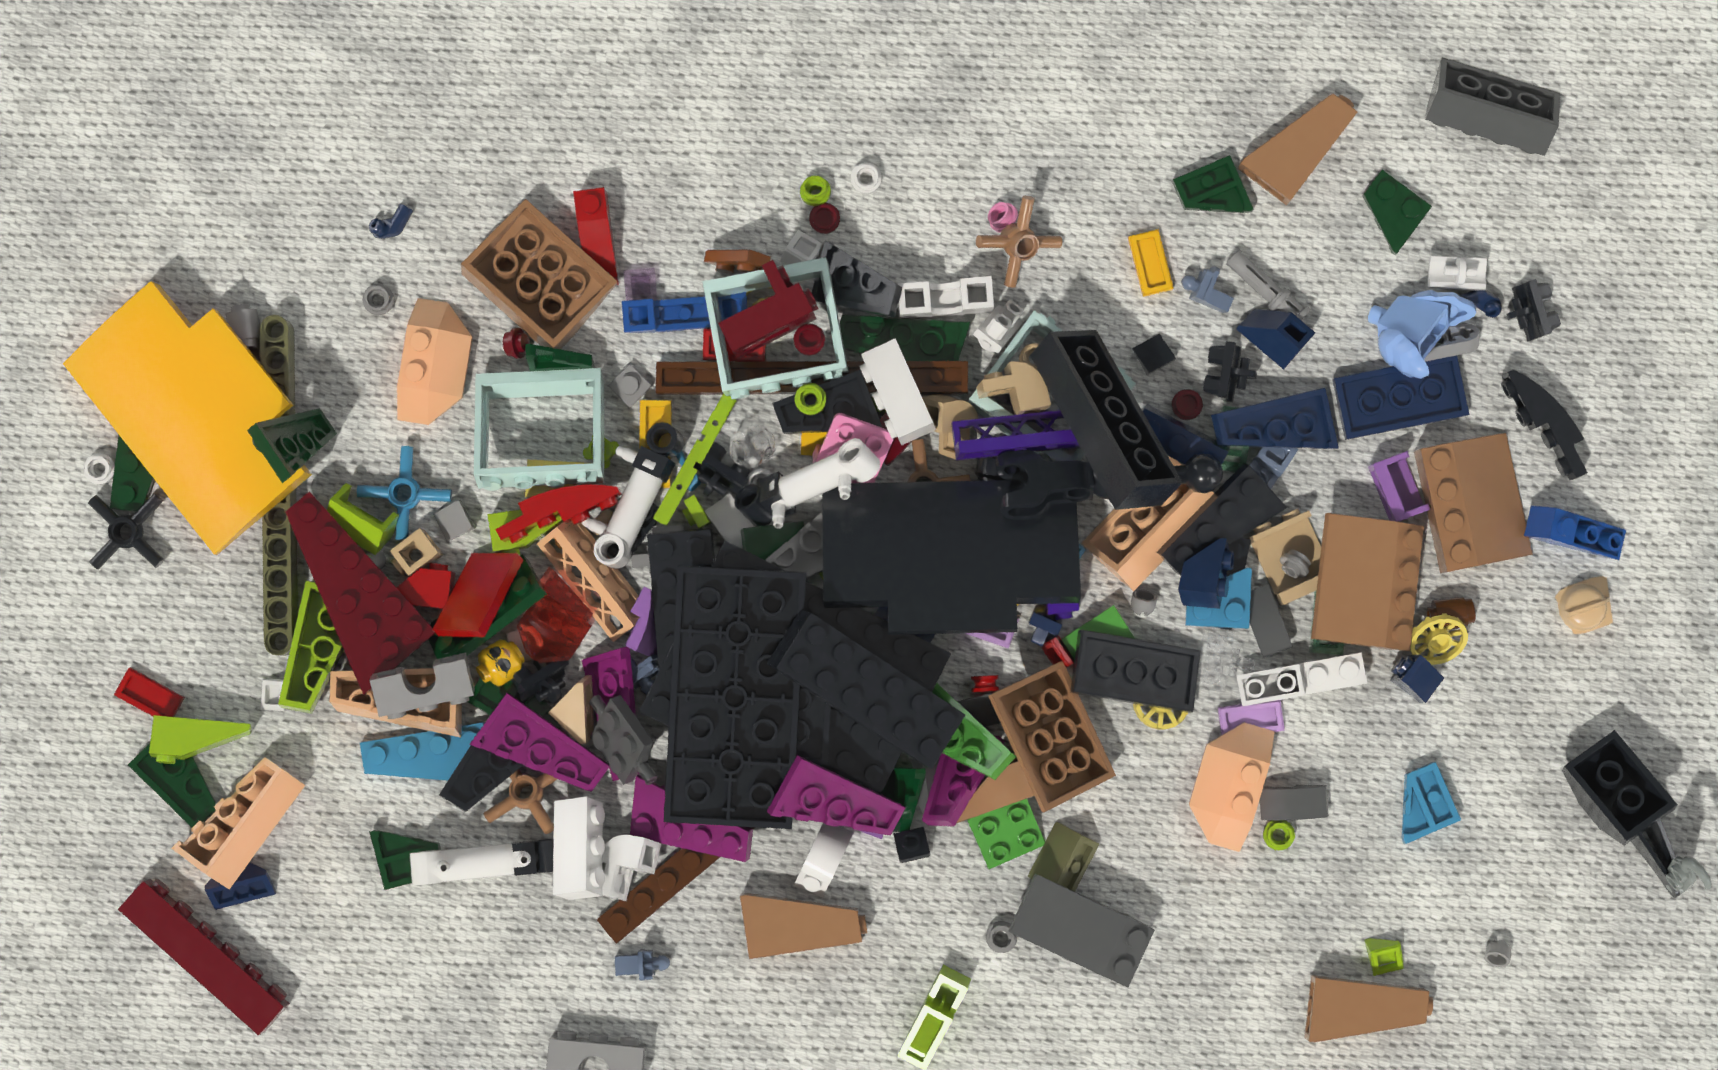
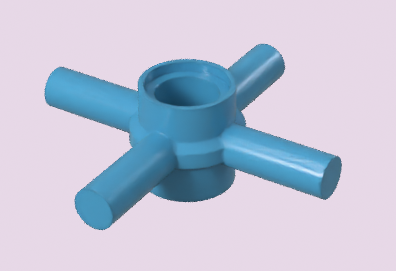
M401 446L399 477L394 479L389 486L357 485V497L388 499L391 505L397 508L399 518L396 524L395 540H404L408 537L410 509L414 508L420 500L452 501V489L421 488L418 482L412 479L414 447ZM409 485L412 490L411 497L407 501L401 502L398 499L397 492L401 486Z

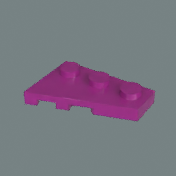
M995 736L1002 744H1004L1005 741L1000 736ZM942 753L922 821L929 826L954 827L985 775Z

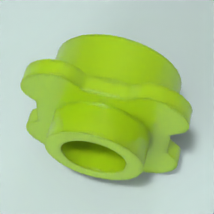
M593 435L592 441L583 450V456L586 460H593ZM605 436L604 469H607L611 465L610 460L616 454L615 451L619 444L616 441L611 442L607 440Z

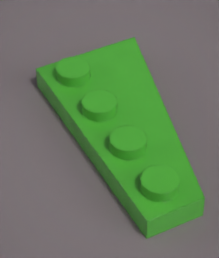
M936 683L932 693L965 714V717L942 753L996 780L1016 756L946 690Z

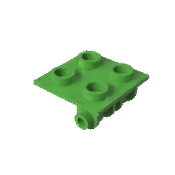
M1027 799L967 820L988 869H992L1042 847L1045 843Z

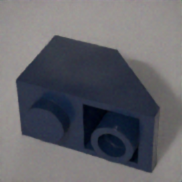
M1254 309L1236 328L1283 370L1315 334L1310 327L1292 312Z
M1226 538L1218 539L1183 563L1178 587L1183 606L1220 609L1222 597H1227L1229 590V580L1226 578L1227 572L1232 570L1234 566V552L1229 550Z
M1408 655L1406 658L1402 656L1392 667L1391 672L1394 673V676L1390 681L1419 703H1426L1444 677L1422 655Z

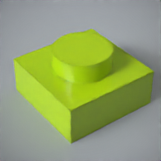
M695 495L684 500L687 508L683 509L682 512L690 526L697 524L699 529H703L711 524Z

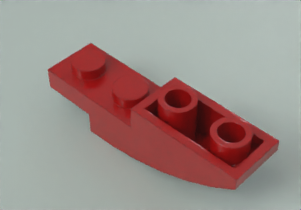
M590 484L549 490L519 502L518 505L523 515L495 530L501 541L507 542L510 540L514 544L529 536L527 533L529 529L537 525L542 529L556 522L555 516L558 514L564 523L568 524L572 521L573 525H577L590 518L588 512L598 507L603 511L617 504V497L621 496L622 492L616 486Z

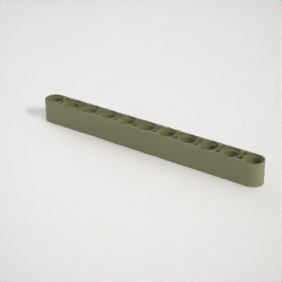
M270 315L262 321L260 326V364L277 385H283L285 389L284 394L293 404L282 415L284 417L295 414L294 328L283 317ZM282 323L284 326L283 334L278 338H273L271 334L273 326ZM277 354H282L284 356V364L279 369H274L272 367V359ZM296 489L262 517L264 645L269 653L277 656L289 655L298 617L297 538L287 515L286 520L281 525H277L273 517L278 509L282 508L284 511H287L297 502ZM279 540H284L287 546L286 552L282 556H277L274 552V545ZM279 571H284L287 575V582L283 587L279 588L276 586L274 578ZM280 602H284L287 606V614L282 619L277 618L275 615V607ZM280 633L285 634L288 639V644L283 650H279L275 645V639Z

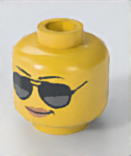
M499 639L479 652L477 656L479 665L476 667V671L485 683L490 681L496 686H502L513 679V675L522 668V663L525 662V659L513 641L508 643L505 640Z

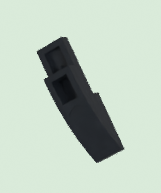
M1513 369L1501 375L1504 380L1501 382V387L1509 399H1514L1518 407L1515 413L1520 424L1523 427L1528 426L1529 430L1542 426L1544 430L1541 432L1542 440L1548 449L1553 448L1558 459L1555 460V464L1559 473L1563 477L1567 476L1569 481L1587 474L1588 472L1574 447V444L1584 440V437L1566 410L1543 387Z

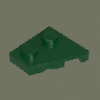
M1384 170L1380 171L1362 195L1368 208L1374 215V220L1379 230L1382 231L1391 253L1394 255L1399 252L1432 208L1430 204Z

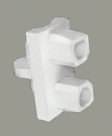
M1430 256L1428 288L1486 290L1487 258Z
M1009 300L1004 307L998 305L973 335L978 338L979 344L983 349L998 354L1023 325L1018 319L1024 310L1012 300Z

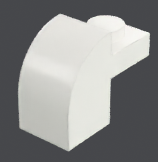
M823 823L795 881V885L823 898L853 832L839 826H830Z
M618 835L610 839L605 844V851L603 853L602 863L606 864L602 895L626 901L633 871L649 874L655 873L661 843L633 835Z

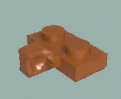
M750 249L707 250L704 262L715 265V270L718 272L733 274L734 269H737V271L747 273L763 270L761 265L769 262L771 257Z

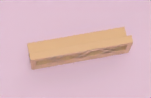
M572 521L568 524L563 522L541 539L537 545L614 642L633 628L638 621L639 616L630 611L639 595L618 568H610L596 559L594 555L596 540L586 527L582 525V522L577 525H573ZM553 538L562 547V554L557 553L549 543ZM571 565L578 567L582 573V579L574 575ZM591 590L599 594L601 603L595 602L591 596ZM610 615L616 616L624 627L617 630L610 621Z

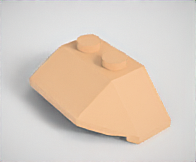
M417 298L407 324L397 383V420L429 425L463 398L473 337L447 302Z
M1243 722L1206 744L1189 806L1209 843L1240 852L1253 824L1268 773L1275 731Z

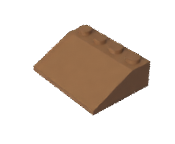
M527 199L461 263L462 275L540 346L562 349L618 284L609 273Z
M1506 433L1451 442L1414 451L1424 501L1430 507L1427 515L1440 574L1533 555L1529 537L1524 536L1526 522Z
M1325 513L1311 639L1386 650L1410 651L1424 526Z
M1063 661L1044 668L988 696L1042 813L1116 776L1079 695L1070 693L1072 680Z

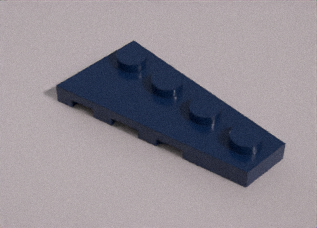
M1325 388L1211 415L1218 446L1308 449L1339 448Z

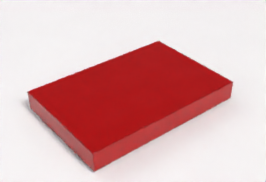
M471 553L432 630L438 636L485 637L523 562L521 556L518 553Z

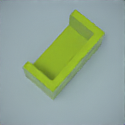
M345 483L330 499L327 511L359 546L376 556L392 538L399 514L393 512L384 522H381L347 501L352 486Z

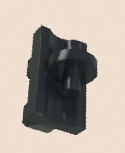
M1535 279L1512 288L1515 298L1512 299V304L1515 311L1506 314L1507 319H1517L1520 330L1524 329L1527 342L1552 333V330L1561 325L1558 313L1555 311L1546 313L1543 302L1551 299L1552 296L1548 283H1537Z
M1227 341L1225 346H1210L1208 363L1220 365L1222 370L1221 376L1206 375L1203 386L1204 392L1217 396L1223 401L1233 403L1235 388L1246 390L1247 379H1256L1257 372L1249 370L1250 359L1241 358L1240 361L1242 347L1236 346L1235 342Z
M713 442L702 464L695 463L693 468L701 473L697 480L706 485L703 494L707 497L713 491L724 496L727 490L737 496L738 492L748 482L747 477L751 464L737 458L731 468L722 463L721 461L726 456L727 451L716 442Z
M546 649L534 658L533 664L538 669L537 672L532 674L526 665L522 664V668L515 672L513 679H511L517 689L515 698L522 703L535 695L540 702L547 698L551 703H557L562 699L560 690L566 686L565 681L562 679L566 675L564 667L569 665V661L564 655L557 659Z

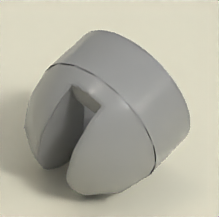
M1147 590L1134 591L1131 598L1133 612L1137 615H1141L1144 612V615L1148 616L1156 607L1157 596Z
M1496 940L1491 941L1486 948L1484 959L1492 966L1506 967L1510 963L1511 947L1504 940H1499L1498 942Z

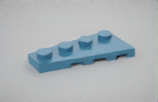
M485 722L462 726L461 738L427 731L361 742L360 749L364 774L448 781L471 746L469 744Z

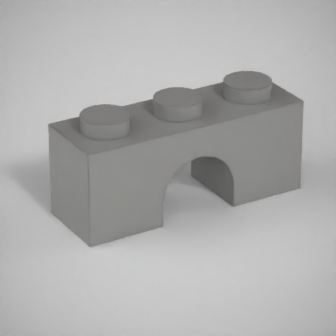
M466 653L436 659L433 664L436 680L432 685L425 688L411 685L406 678L404 667L372 674L370 684L378 716L396 719L407 715L406 711L419 708V712H427L438 708L439 703L450 701L451 705H457L469 701V696L474 695L475 687Z
M558 1031L557 1036L552 1035L549 1038L546 1070H581L582 1061L590 1056L602 1058L607 1063L609 1070H644L646 1044H639V1038L621 1037L620 1042L608 1041V1035L589 1034V1039L576 1038L577 1032Z

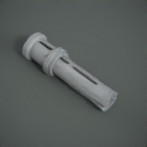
M1240 249L1227 261L1226 265L1269 303V310L1292 312L1300 320L1311 310L1308 306L1303 307L1290 295L1291 291L1289 289H1281Z

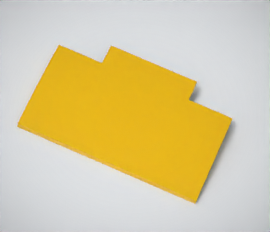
M150 281L108 318L63 363L214 555H218L312 475L307 467L303 465L296 473L282 483L262 452L258 451L253 445L252 437L247 429L255 423L279 418L293 404L218 310L214 308L192 325L159 284Z

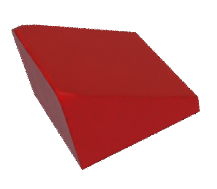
M1058 635L1043 644L1041 649L1052 665L1063 661L1067 668L1074 663V659Z

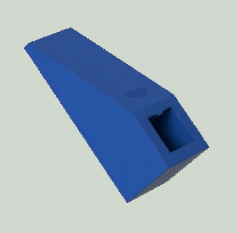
M1531 506L1524 536L1541 542L1620 560L1626 530L1559 508Z

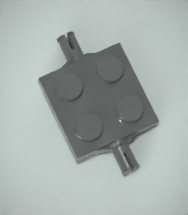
M600 695L594 696L589 704L596 711L599 718L590 736L595 747L601 752L610 765L611 770L618 776L623 785L633 782L638 772L646 785L654 783L658 776L648 764L649 752L654 745L652 738L621 695L610 698L607 705Z

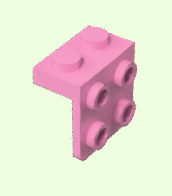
M837 413L832 420L823 444H816L812 454L813 463L837 453L845 442L857 438L879 458L881 469L893 439L887 429L843 413ZM879 471L872 479L863 483H875ZM856 480L851 481V483H861Z

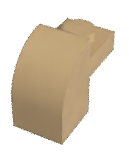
M1009 362L1004 368L1005 376L1002 375V372L984 375V380H981L976 386L979 399L1009 393L1014 415L1044 412L1051 406L1048 389L1037 369L1027 363Z
M943 394L923 396L922 399L936 428L934 432L939 433V454L956 459L951 423L952 421L979 419L975 408L967 401ZM970 428L960 429L961 441L970 440Z

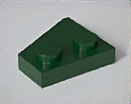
M1230 155L1172 180L1184 210L1250 213L1254 210Z
M526 344V359L530 372L595 368L593 357L590 354Z
M926 768L893 769L881 795L901 803L905 807L893 832L910 830L925 778Z
M380 830L369 831L384 890L412 883L410 853L441 850L439 842Z

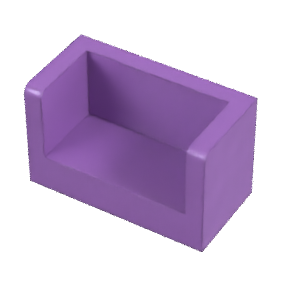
M1408 451L1368 466L1389 521L1399 522L1430 510L1429 504H1423L1407 464L1406 458L1410 457Z

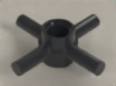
M153 493L133 516H118L99 496L95 495L92 497L88 504L109 524L108 536L110 540L96 553L89 563L99 570L119 548L134 547L155 568L159 567L163 563L164 558L142 538L144 534L142 523L161 505L163 500ZM125 523H128L132 528V534L127 540H124L120 534L121 527Z

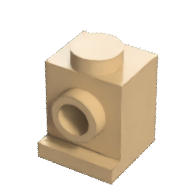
M421 528L390 550L395 557L391 560L394 567L401 575L407 573L408 576H411L420 568L425 569L429 563L444 555L428 533ZM420 550L421 558L418 561H413L411 559L412 551Z

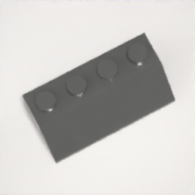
M1442 57L1428 100L1425 120L1431 121L1440 127L1447 126L1461 130L1466 135H1477L1490 139L1499 145L1507 144L1520 148L1528 154L1536 153L1545 156L1559 127L1560 93Z

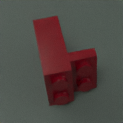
M773 260L761 266L775 295L718 323L732 352L738 359L817 319L813 311L819 308L809 287L802 290L799 283L793 285L784 266L777 267Z

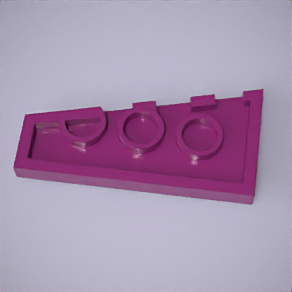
M508 692L469 744L590 792L593 791L610 767L607 762Z
M797 755L767 812L771 816L776 817L786 816L800 821L808 822L810 820L822 822L830 826L838 827L840 825L852 827L854 830L891 836L905 807L901 803Z
M640 774L636 776L630 835L737 861L746 862L750 859L753 828L663 822L665 785L660 786L656 783L646 785Z

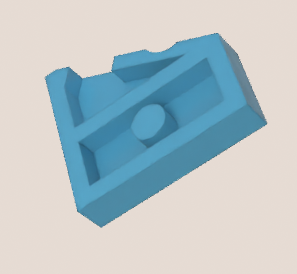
M1252 568L1243 569L1226 577L1229 580V590L1227 597H1222L1220 609L1186 606L1185 626L1249 629Z
M1431 762L1404 775L1401 838L1403 844L1410 843L1461 821L1436 762Z

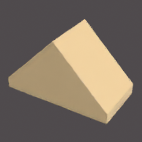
M585 675L548 712L579 744H587L591 740L590 736L594 731L593 707L589 704L593 698L592 675Z

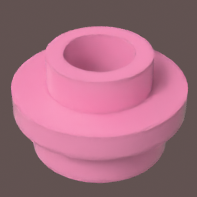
M999 202L995 204L988 213V221L991 228L1001 233L1007 225L1016 222L1018 211L1010 203Z

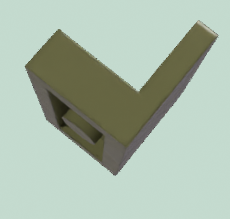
M1056 822L1028 877L1032 879L1034 874H1038L1070 890L1076 891L1099 843Z

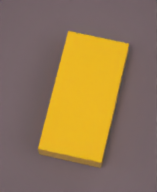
M1159 229L1128 236L1142 296L1146 297L1173 290Z

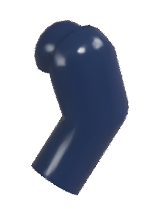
M399 204L392 218L383 220L375 218L371 220L369 231L378 239L398 236L404 230L413 210L403 204Z
M1472 290L1459 295L1472 301L1478 309L1486 313V316L1490 318L1497 317L1502 311L1499 298L1487 290Z

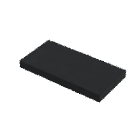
M1081 629L1078 631L1070 693L1192 713L1194 710L1201 650Z

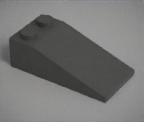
M1034 874L1008 931L1103 977L1129 987L1155 929L1038 874Z

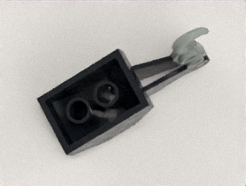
M1615 730L1564 766L1562 772L1583 810L1600 830L1625 846L1631 841L1671 896L1677 898L1690 889L1697 879L1696 874L1703 882L1705 889H1711V879L1704 867L1696 859L1687 856L1684 858L1675 856L1661 821L1662 818L1674 811L1678 804ZM1644 831H1646V833H1647V835H1648L1650 841L1652 842V844H1653V846H1654V848H1655V850H1656L1658 856L1656 855V853L1654 852V850L1652 849V847L1650 846V844L1648 843V841L1646 840V838H1645L1644 835L1642 834Z

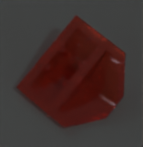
M544 596L527 609L517 624V629L525 653L540 663L570 660L592 625L547 596Z

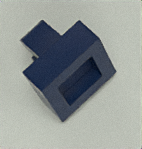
M1033 611L1028 624L1036 628L1030 641L1043 646L1048 633L1058 636L1062 623Z

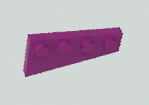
M626 646L581 660L585 675H592L593 697L600 695L607 705L610 698L621 695L636 716L630 648ZM595 711V715H596V719H597V723H598V719H599V718H598V714H597L596 711ZM609 767L612 781L619 780L618 776Z

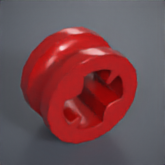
M999 675L971 676V681L975 684L971 691H999V687L996 685Z

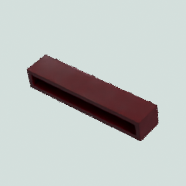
M151 879L142 881L118 910L258 1036L263 1034L290 1004L285 1000L287 997L285 991L276 984L270 986L261 978L264 975L257 966L252 963L246 965L238 957L240 952L235 946L229 942L223 944L215 937L217 931L205 921L199 923L192 916L194 911L188 904L182 900L176 902L168 895L170 889L158 879H155V881Z

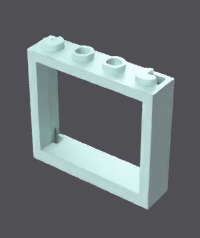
M826 257L783 266L792 283L821 277L837 363L733 383L725 336L718 324L722 321L718 297L772 287L764 270L702 281L721 387L725 396L731 395V399H741L750 396V391L762 389V393H772L781 390V385L793 383V387H801L804 384L812 383V379L823 377L824 381H832L842 377L843 373L849 372L831 274Z
M1034 310L988 374L1002 372L1032 330L1043 338L1049 332L1062 330L1055 325L1056 322L1050 316L1047 318L1042 313L1039 314ZM1118 367L1128 387L1132 390L1136 383L1124 373L1126 370ZM977 389L968 400L975 408L977 414L983 418L1013 415L989 397L979 399ZM1012 423V425H1013L1014 427H1016V428H1017L1018 425L1020 424V423ZM1026 424L1020 429L1023 434L1038 433ZM995 425V427L1008 436L1013 433L1004 425ZM1077 448L1072 456L1061 449L1036 452L1047 461H1080L1085 455L1081 448Z
M601 368L476 374L474 477L478 489L483 488L495 491L501 487L529 489L532 486L547 485L548 487L558 488L564 486V484L594 485L596 483H604V381ZM593 394V463L488 468L489 399Z

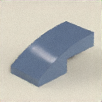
M1261 447L1249 465L1271 489L1277 479L1283 474L1298 449Z

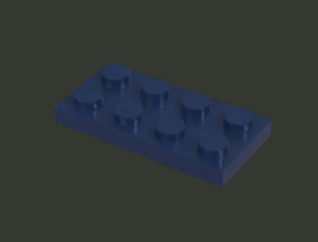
M1457 355L1426 361L1429 375L1421 379L1410 378L1402 374L1394 366L1332 379L1345 440L1470 415Z

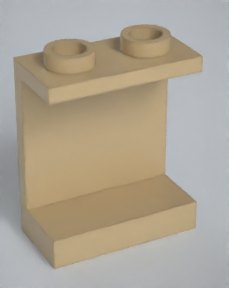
M1299 508L1282 515L1281 517L1284 522L1272 526L1269 521L1253 529L1255 535L1248 538L1251 540L1253 550L1280 606L1317 590L1321 545L1308 517L1312 516L1310 511L1301 514ZM1292 549L1305 555L1311 563L1307 576L1293 578L1287 575L1282 570L1281 556Z

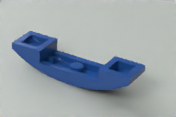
M746 292L718 297L722 321L748 308ZM705 296L666 300L642 299L621 301L624 333H655L711 328Z

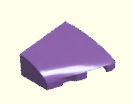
M644 586L630 611L639 616V619L630 633L625 646L646 656L657 655L652 590Z

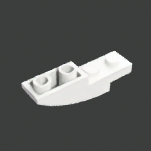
M1361 652L1236 675L1242 706L1367 684Z

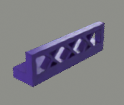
M1060 410L952 421L951 423L956 460L994 457L1008 451L1031 450L1033 452L1080 448L1071 429L1055 431L1051 428L1056 419L1064 418ZM1042 420H1051V421H1050V422L1048 423V425H1047V424L1044 423ZM1032 421L1044 429L1042 432L1023 434L1020 431L1025 422ZM1012 423H1020L1017 428L1012 425ZM995 425H1004L1013 432L1010 436L992 437L988 434ZM989 426L986 431L980 427ZM972 428L981 437L979 439L961 441L960 429Z

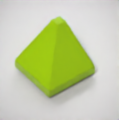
M1373 938L1364 939L1373 976L1404 969L1399 941Z

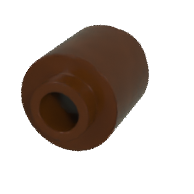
M1461 596L1432 600L1431 607H1427V617L1429 616L1430 618L1447 613V615L1458 617L1465 627H1468V624L1475 623L1476 620L1475 607L1471 598L1464 599ZM1445 623L1444 628L1451 623Z

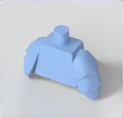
M1427 290L1413 294L1411 297L1398 296L1388 309L1374 305L1369 312L1368 322L1378 327V348L1385 362L1390 366L1396 367L1402 374L1410 378L1421 379L1429 375V369L1424 360L1449 326H1456L1460 322L1474 317L1476 306L1472 301L1460 297L1455 292Z

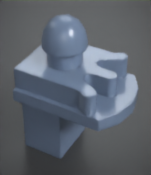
M1213 266L1210 270L1204 269L1203 272H1199L1197 279L1191 275L1183 277L1181 281L1183 288L1187 291H1192L1189 299L1222 313L1229 312L1234 298L1213 289L1220 273V268Z
M651 655L638 665L631 657L633 687L635 689L641 687V691L646 695L653 683L651 678L659 671L657 666L658 655Z
M640 949L638 954L615 956L616 976L639 974L640 981L651 980L655 975L654 970L663 971L670 966L668 957L664 955L653 957V950Z

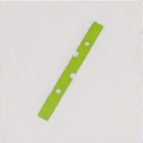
M723 393L701 434L705 435L703 441L696 440L655 513L654 520L665 526L669 523L698 471L693 468L695 463L702 464L736 403V399H731V396H725ZM714 420L718 421L717 426L712 424ZM678 484L682 485L681 490L676 488Z

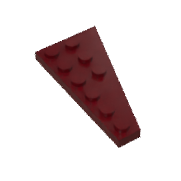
M309 491L285 513L363 695H366L372 689L370 684L372 674L396 669L436 633Z

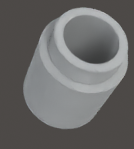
M250 304L232 306L231 312L226 313L227 323L249 350L259 348L260 325L257 309H250Z

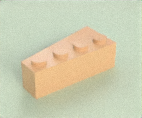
M433 668L404 669L408 682L415 687L425 688L432 685L436 680ZM330 671L329 702L336 711L461 738L462 703L457 705H451L450 701L439 703L438 708L427 712H419V708L406 711L407 715L396 719H388L387 716L379 717L372 689L366 695H363L353 671Z
M266 757L235 786L236 792L231 797L222 798L214 806L216 811L204 823L199 821L191 828L193 834L184 843L179 840L171 848L204 874L228 889L232 887L305 787L302 782Z

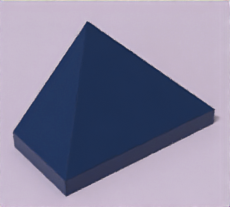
M251 862L248 863L230 889L212 878L205 885V892L215 910L276 895L275 887L267 871Z

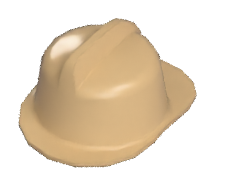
M1593 577L1569 585L1560 590L1555 596L1559 614L1574 634L1587 633L1613 623L1607 577Z

